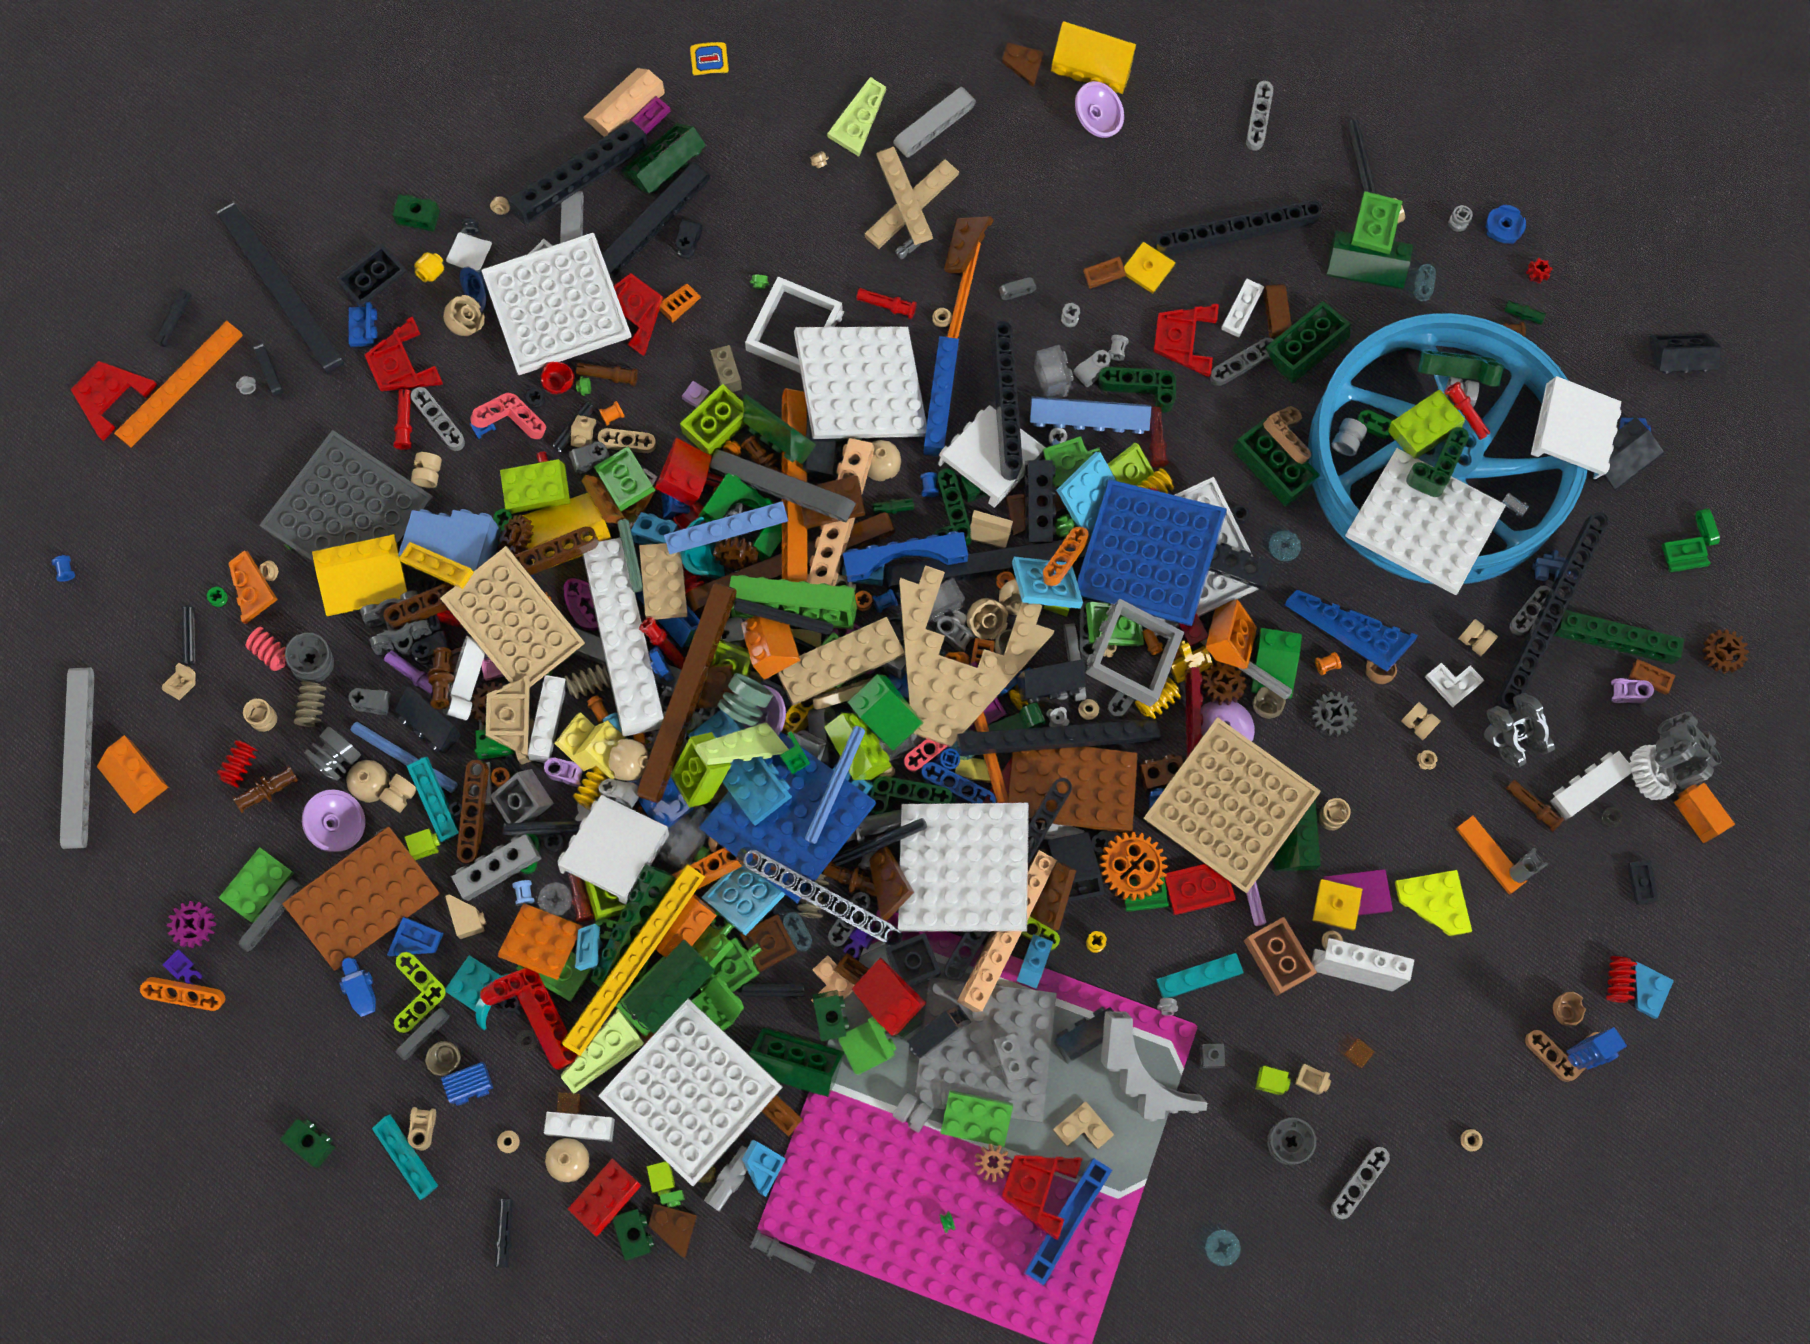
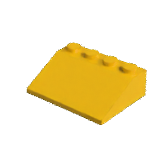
M1063 21L1051 71L1061 76L1071 77L1076 81L1087 83L1101 82L1109 86L1115 93L1123 94L1130 75L1136 44Z
M589 493L571 498L570 504L543 508L523 515L531 520V525L534 526L531 532H534V535L530 538L532 542L527 544L528 549L585 526L594 529L599 542L611 540L606 522L602 519V515L594 505ZM586 536L583 541H590L593 536ZM567 544L564 549L572 548L573 544ZM549 551L545 557L553 556L554 551ZM579 555V556L574 557V558H572V559H569V560H567V561H570V560L579 558V557H581L582 555Z
M395 535L312 551L326 616L359 610L370 604L379 605L386 599H400V596L407 592Z

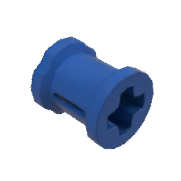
M470 423L478 439L488 431L496 430L493 423L484 428L475 427Z
M933 472L921 474L920 479L923 481L921 495L923 497L938 496L939 490L936 483L938 474Z
M62 555L52 559V565L55 566L57 571V581H69L75 577V572L71 570L69 563L71 562L70 556Z
M891 589L878 597H872L878 613H881L882 610L890 606L898 605Z

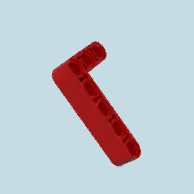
M524 968L496 979L481 990L480 997L486 1005H494L517 995L553 1068L561 1070L575 1061L578 1055L562 1045L568 1032L538 972Z

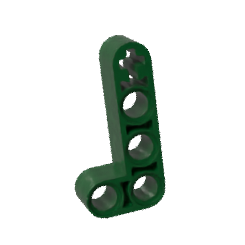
M1422 350L1418 365V371L1424 374L1475 379L1489 386L1500 385L1504 368L1503 364L1490 357Z
M1105 367L1099 373L1097 385L1103 391L1156 394L1155 405L1158 411L1166 413L1173 408L1176 398V376L1171 371ZM1128 378L1131 382L1127 383L1124 382L1122 379ZM1143 379H1147V380H1149L1151 383L1146 384V383H1144L1142 380H1143ZM1163 380H1166V381H1168L1170 384H1169V385H1165V384L1162 383V381H1163ZM1165 398L1168 399L1170 402L1164 403L1161 399Z
M1461 427L1453 428L1435 466L1432 467L1422 462L1415 463L1406 478L1407 484L1411 488L1431 497L1441 496L1468 441V432Z
M943 469L938 474V483L950 526L938 529L934 535L944 536L952 531L965 532L968 534L965 537L966 546H968L972 541L971 528L957 478L951 469ZM945 479H949L951 487L947 488ZM950 496L957 497L955 501L947 500ZM956 514L962 515V518L959 520H955L952 517Z
M1032 703L1023 707L1020 713L990 724L988 728L989 731L1042 728L1045 725V719L1038 704Z
M880 776L874 781L870 796L876 801L875 806L871 810L873 815L890 812L893 801L909 804H955L954 795L946 787ZM883 784H889L886 791H880V787ZM902 788H909L906 795H900ZM923 791H929L927 798L920 799V794ZM945 795H947L948 799H944V802H942L940 798H945ZM878 804H884L882 811H875Z

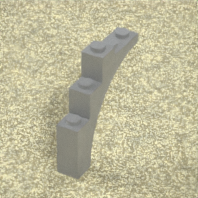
M1105 1011L1101 1063L1109 1071H1120L1119 1087L1126 1095L1131 1097L1139 1096L1137 1112L1143 1119L1150 1122L1157 1121V1119H1165V1111L1169 1113H1178V1111H1187L1189 1113L1207 1111V1101L1201 1095L1182 1093L1170 1089L1153 1079L1142 1066L1136 1052L1133 1038V1018L1127 1012Z

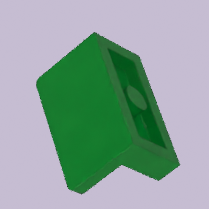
M790 731L788 735L795 746L781 754V757L790 772L794 774L811 763L792 731Z

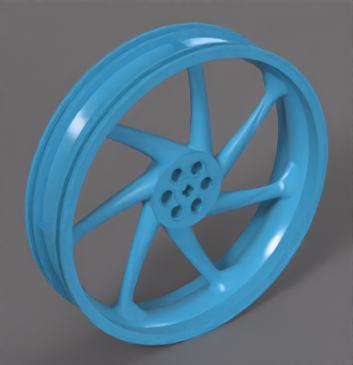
M1452 313L1415 316L1387 325L1368 336L1344 358L1336 369L1317 406L1311 423L1308 439V449L1311 452V457L1308 459V463L1320 474L1312 483V486L1327 519L1339 535L1360 555L1390 573L1406 579L1434 584L1345 537L1360 511L1351 500V485L1366 475L1386 466L1397 448L1402 451L1404 450L1395 440L1346 473L1338 476L1330 452V432L1333 415L1342 405L1350 400L1374 406L1397 417L1415 406L1399 399L1351 385L1352 379L1366 365L1390 352L1404 348L1416 349L1421 352L1422 350L1438 351L1436 346H1445L1496 359L1504 365V368L1510 371L1511 380L1500 398L1482 419L1485 426L1491 432L1487 437L1479 440L1465 419L1462 428L1469 434L1467 444L1470 447H1464L1459 460L1463 461L1465 465L1457 463L1452 477L1467 484L1466 479L1488 478L1560 469L1562 471V479L1550 510L1536 527L1522 531H1513L1498 519L1492 531L1507 543V548L1494 554L1478 556L1463 584L1480 582L1512 570L1536 553L1565 521L1581 494L1587 469L1554 456L1525 459L1489 458L1483 456L1504 422L1524 383L1542 404L1546 384L1556 376L1565 380L1568 379L1556 363L1538 346L1503 325L1470 315ZM1434 375L1438 389L1444 393L1450 377ZM1446 440L1429 451L1431 455L1425 453L1418 459L1434 467Z

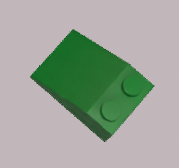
M1261 628L1257 635L1254 664L1291 688L1292 693L1288 697V699H1291L1298 667L1302 634ZM1252 678L1251 693L1257 694L1264 685Z
M877 674L848 701L857 715L893 751L924 724L887 676Z

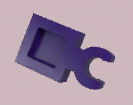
M855 927L849 936L853 942L844 948V953L849 954L854 949L855 954L853 958L858 960L861 956L862 947L868 950L875 937Z
M180 949L163 964L178 980L184 976L185 982L188 984H193L190 980L192 975H196L199 979L203 977L199 971L190 969L195 963Z

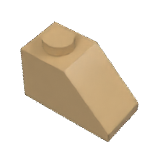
M451 895L445 896L456 935L460 939L485 931L483 925L487 923L483 912L480 913L475 907Z

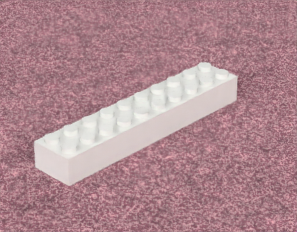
M621 538L600 541L595 549L582 554L622 735L624 737L659 730L664 718L653 670L650 665L645 636L639 630L641 619L635 593L632 591Z

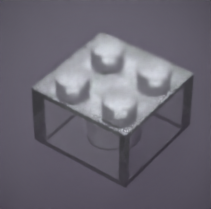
M1060 345L1038 350L1036 353L1034 369L1043 396L1046 398L1066 397L1069 394L1070 388H1072L1073 373L1071 369L1067 368V356L1065 351L1061 350Z

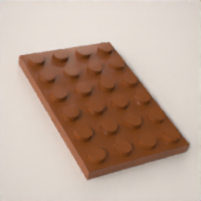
M1092 747L1012 752L1008 803H1028V821H1030L1052 783L1059 778H1066L1071 782L1072 790L1052 824L1131 833L1133 829L1137 753ZM1058 782L1056 789L1059 793H1065L1067 786L1063 782ZM1052 800L1046 802V809L1054 812L1056 809L1055 802ZM1041 818L1035 820V822L1045 823Z
M388 826L282 904L335 971L342 966L344 959L348 957L353 958L400 924L403 917L408 918L438 896L440 892L390 826Z

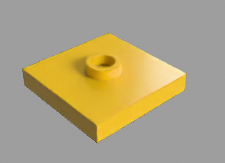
M1143 242L1124 266L1126 277L1153 294L1174 267L1175 262Z
M1321 879L1312 921L1354 931L1363 889Z

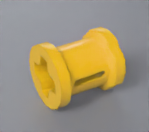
M1098 931L1092 932L1086 940L1087 949L1093 953L1101 952L1106 945L1107 938L1105 934ZM1094 939H1095V940H1097V939H1100V940H1101V942L1099 943V945H1098V944L1093 945V944H1092V941H1093Z

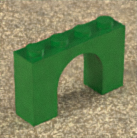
M727 473L698 516L703 517L706 522L722 519L729 507L736 504H744L757 509L772 505L774 502L759 495L755 488L742 483L738 476ZM782 523L760 530L759 535L752 544V547L757 548L756 551L760 560L768 559L781 541Z

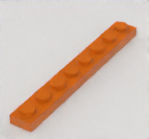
M226 321L115 432V435L131 448L243 336L242 333Z

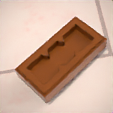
M1120 256L1083 269L1089 289L1126 276Z
M1636 659L1628 679L1648 681L1653 685L1654 690L1667 695L1675 675Z

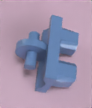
M1552 550L1551 555L1544 554L1543 558H1537L1536 562L1532 564L1536 580L1546 581L1549 573L1555 574V582L1565 559L1558 556V550Z

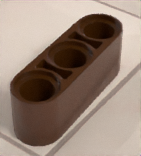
M1285 284L1264 286L1263 295L1269 337L1272 339L1279 337L1291 327Z

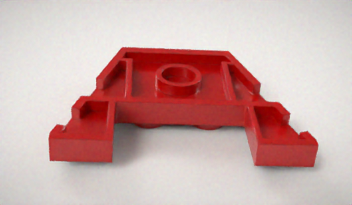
M630 273L613 287L624 316L639 327L628 345L644 356L663 296Z
M1212 304L1209 307L1203 308L1199 306L1190 310L1181 309L1159 313L1154 352L1210 377L1213 358L1192 354L1196 321L1216 323L1219 304Z
M413 316L407 319V323L401 328L395 329L390 337L386 340L383 339L365 354V358L380 391L443 384L435 366L416 374L402 345V342L421 335Z
M98 361L77 382L71 391L98 437L104 441L116 428L101 415L129 386L146 398L157 384L151 379Z
M1015 1155L1001 1199L1051 1237L1058 1240L1064 1219L1043 1211L1054 1172H1058L1076 1179L1083 1158H1044L1042 1156Z

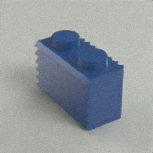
M483 1062L441 1078L448 1101L452 1104L456 1103V1106L467 1103L469 1097L475 1095L477 1098L489 1094L490 1089H493L486 1064Z

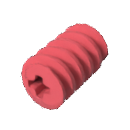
M261 626L256 628L248 637L246 648L252 651L255 656H258V659L264 661V664L270 666L271 670H280L287 664L285 658L286 647L280 649V642L274 644V637L268 639L270 633H262L264 628Z

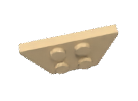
M524 676L523 679L517 682L509 683L503 686L502 689L488 693L486 705V737L524 756H528L530 676Z

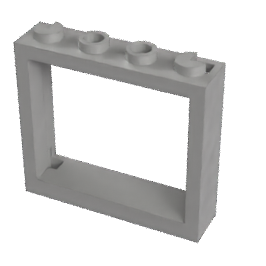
M1119 599L1115 604L1111 603L1106 612L1108 618L1103 621L1099 629L1102 633L1100 638L1097 637L1092 648L1095 650L1086 661L1088 667L1085 674L1151 707L1159 700L1184 632ZM1119 615L1168 639L1149 689L1100 664Z

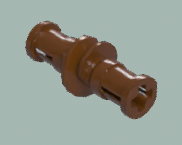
M755 435L749 437L741 444V447L748 451L756 464L780 472L779 468L775 466L779 460H771L774 453L767 455L765 449L756 440L757 437Z
M438 647L433 650L435 663L433 668L428 671V679L433 691V699L430 704L435 709H446L449 707V684L454 683L455 677L449 673V659L452 656V651L445 647Z
M287 766L286 770L276 776L273 775L267 781L261 776V784L255 781L256 787L248 789L247 792L238 797H232L240 812L244 813L245 809L255 803L258 804L264 798L272 802L271 794L281 791L282 788L293 782L297 783L298 780L290 766Z
M831 860L824 869L823 875L826 876L824 878L830 877L843 885H848L849 893L853 894L858 889L864 894L867 893L877 897L872 878L865 876V871L858 874L859 867L856 866L854 871H851L849 868L836 866L833 863L834 861Z

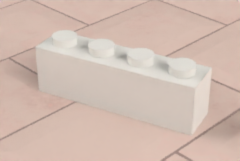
M548 675L544 677L528 750V757L531 761L545 763L552 756L567 687L566 679Z
M1620 751L1614 755L1609 752L1600 759L1603 763L1598 766L1594 763L1584 770L1587 773L1581 778L1577 775L1569 781L1571 786L1567 789L1562 786L1553 793L1555 797L1550 800V803L1565 818V821L1631 774L1630 771L1632 769L1629 762Z

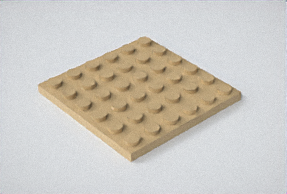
M1217 717L1143 819L1243 892L1248 893L1321 791Z

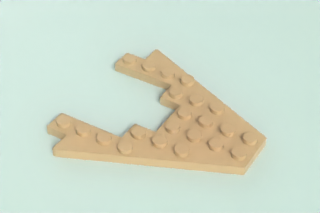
M925 565L919 584L902 578L899 581L909 705L924 722L913 734L952 747L957 741V734L964 733L1049 640L1054 630L1036 624L1042 605L1021 602L1004 656L984 649L978 668L940 656L939 652L945 636L927 630L926 626L945 572Z

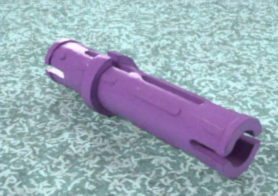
M393 650L386 654L385 662L413 681L416 687H421L433 696L432 685L429 683L428 676L424 671L416 669Z

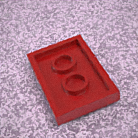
M1206 864L1169 872L1164 877L1174 916L1236 900L1231 882Z
M611 1159L568 1210L597 1237L641 1187V1184L614 1159Z

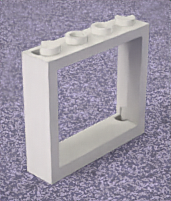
M777 277L745 342L746 351L801 373L798 358L759 342L783 292L785 291L831 310L832 312L824 327H835L837 322H841L844 311H842L841 302Z

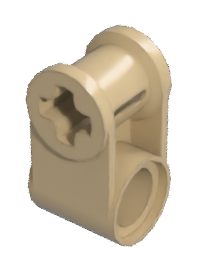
M417 1107L412 1108L408 1142L416 1150H426L431 1144L436 1120V1109L419 1110ZM420 1134H424V1142L416 1145L415 1138Z

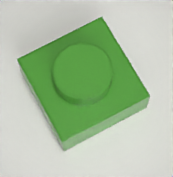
M682 1190L660 1195L661 1203L663 1205L667 1204L668 1208L681 1205L680 1201L685 1200Z

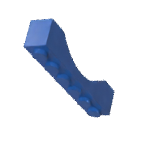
M939 336L923 455L940 457L939 454L945 447L959 343L957 338Z
M952 531L944 536L930 535L927 539L921 540L912 538L907 540V542H890L886 546L880 547L878 545H871L863 550L849 549L846 553H843L847 582L868 579L882 565L902 557H929L947 565L967 562L968 552L964 532Z
M1095 1158L1091 1159L1058 1214V1217L1064 1219L1058 1240L1047 1234L1023 1274L1038 1284L1045 1285L1075 1230L1111 1174V1168Z

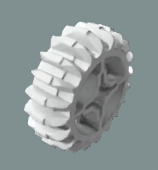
M1644 745L1636 749L1632 756H1630L1631 762L1629 763L1632 769L1630 772L1633 775L1636 787H1639L1640 793H1644V796L1650 798V800L1667 798V796L1674 793L1676 788L1675 781L1673 780V766L1663 768L1655 761V755L1657 754L1656 745Z

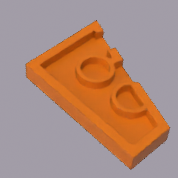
M244 550L229 562L233 585L236 586L238 594L237 603L241 608V621L246 624L278 599L249 552Z

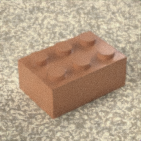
M1285 917L1248 936L1244 940L1276 996L1317 973Z

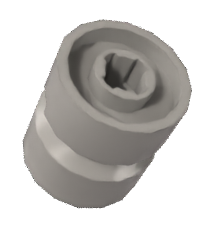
M1450 377L1446 389L1452 384L1460 382L1461 389L1466 396L1471 398L1470 403L1474 407L1478 397L1479 382L1471 380L1463 382L1460 378ZM1445 395L1454 404L1449 395Z
M1345 418L1339 427V433L1336 434L1332 442V447L1341 454L1354 456L1360 446V441H1362L1367 432L1366 426L1355 419Z
M907 1092L897 1106L893 1117L902 1123L908 1122V1127L919 1133L931 1115L933 1108L925 1103L919 1104L918 1099Z

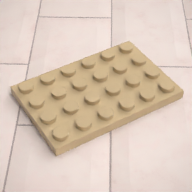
M507 546L476 569L463 589L455 586L440 598L511 684L523 679L524 676H530L531 687L585 644L584 640Z

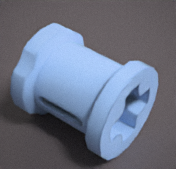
M530 880L518 881L512 884L516 891V906H521L523 903L529 905L535 902L531 895L530 886L532 883Z

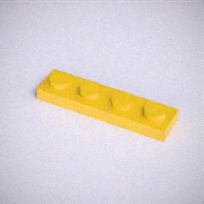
M409 542L399 557L402 563L461 589L465 587L474 573L467 566Z

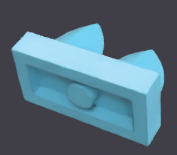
M596 924L578 929L575 968L580 971L587 968L595 969L599 963L598 949L603 944L599 937L600 927Z

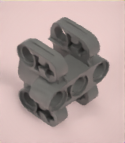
M417 591L403 593L400 599H386L379 605L370 604L360 609L362 619L368 627H376L383 623L387 625L388 631L384 630L383 633L369 639L375 654H387L394 650L393 646H395L401 655L410 656L415 641H420L433 634L427 620L410 624L407 622L403 628L394 629L384 618L386 608L418 595ZM419 606L413 607L411 613L416 612ZM395 614L391 621L397 620L400 614ZM409 641L407 647L400 648L402 642Z
M1521 693L1513 698L1517 710L1512 714H1509L1508 710L1499 706L1487 710V717L1492 725L1485 730L1484 738L1489 743L1498 747L1500 756L1505 762L1516 768L1526 764L1524 753L1526 750L1521 748L1518 743L1523 739H1526V742L1533 750L1541 754H1547L1555 750L1554 742L1549 736V729L1545 722L1546 719L1541 703L1538 699L1526 693Z
M1684 712L1663 721L1657 729L1660 739L1656 742L1657 754L1655 755V761L1663 768H1670L1676 765V770L1673 771V780L1680 788H1687L1709 779L1714 772L1713 767L1721 764V756L1714 747L1716 739L1708 731L1701 732L1696 727L1698 720L1691 712Z

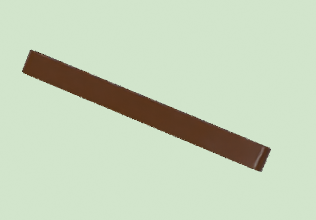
M881 513L854 524L846 551L863 548L893 535L896 530L888 513ZM832 533L828 538L835 539L838 534ZM816 540L807 543V570L811 569L809 566L812 555L815 556L817 550L815 548ZM826 552L823 557L829 558L833 553ZM782 553L688 591L685 596L690 609L694 614L703 612L713 585L720 583L730 586L731 576L746 575L751 578L782 579Z
M585 526L514 556L530 575H533L595 549L598 546L599 540L594 529ZM586 536H593L590 541H583ZM567 544H573L572 548L564 549ZM549 551H554L553 556L545 557ZM535 559L532 565H526L528 560ZM445 583L391 605L384 611V618L392 628L401 629L407 622L410 624L448 610L449 608L440 598L455 586ZM438 598V602L436 604L430 605V602L433 599ZM419 606L416 612L411 613L413 607ZM395 614H400L397 620L391 621Z
M715 583L711 589L637 791V796L659 803L664 795L709 668L737 594L735 588Z

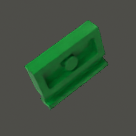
M1703 537L1666 542L1662 545L1666 563L1669 566V572L1710 565Z
M1160 877L1164 882L1162 885L1156 884L1159 890L1157 892L1151 890L1152 896L1148 897L1144 893V899L1140 900L1137 895L1136 900L1131 901L1129 895L1124 900L1126 912L1168 907L1164 877ZM1137 879L1129 880L1132 886H1137Z

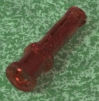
M1151 407L1150 430L1152 443L1149 446L1150 451H1152L1151 466L1164 467L1169 462L1165 451L1167 444L1163 438L1161 408Z
M567 872L573 893L571 903L575 906L577 915L575 918L576 922L592 920L594 914L591 913L590 899L586 895L583 879Z

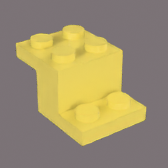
M580 712L576 714L554 744L583 771L597 766L610 779H614L616 775L609 768L610 752L613 747H617L620 743L618 742L619 740L627 738L623 737L608 720L594 726Z

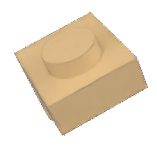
M580 415L576 417L571 427V446L581 448L592 444L596 419Z
M178 663L176 665V672L162 685V690L180 700L195 686V672L190 667Z
M1303 1064L1295 1085L1320 1095L1323 1091L1326 1092L1330 1086L1331 1080L1328 1079L1330 1073H1323Z

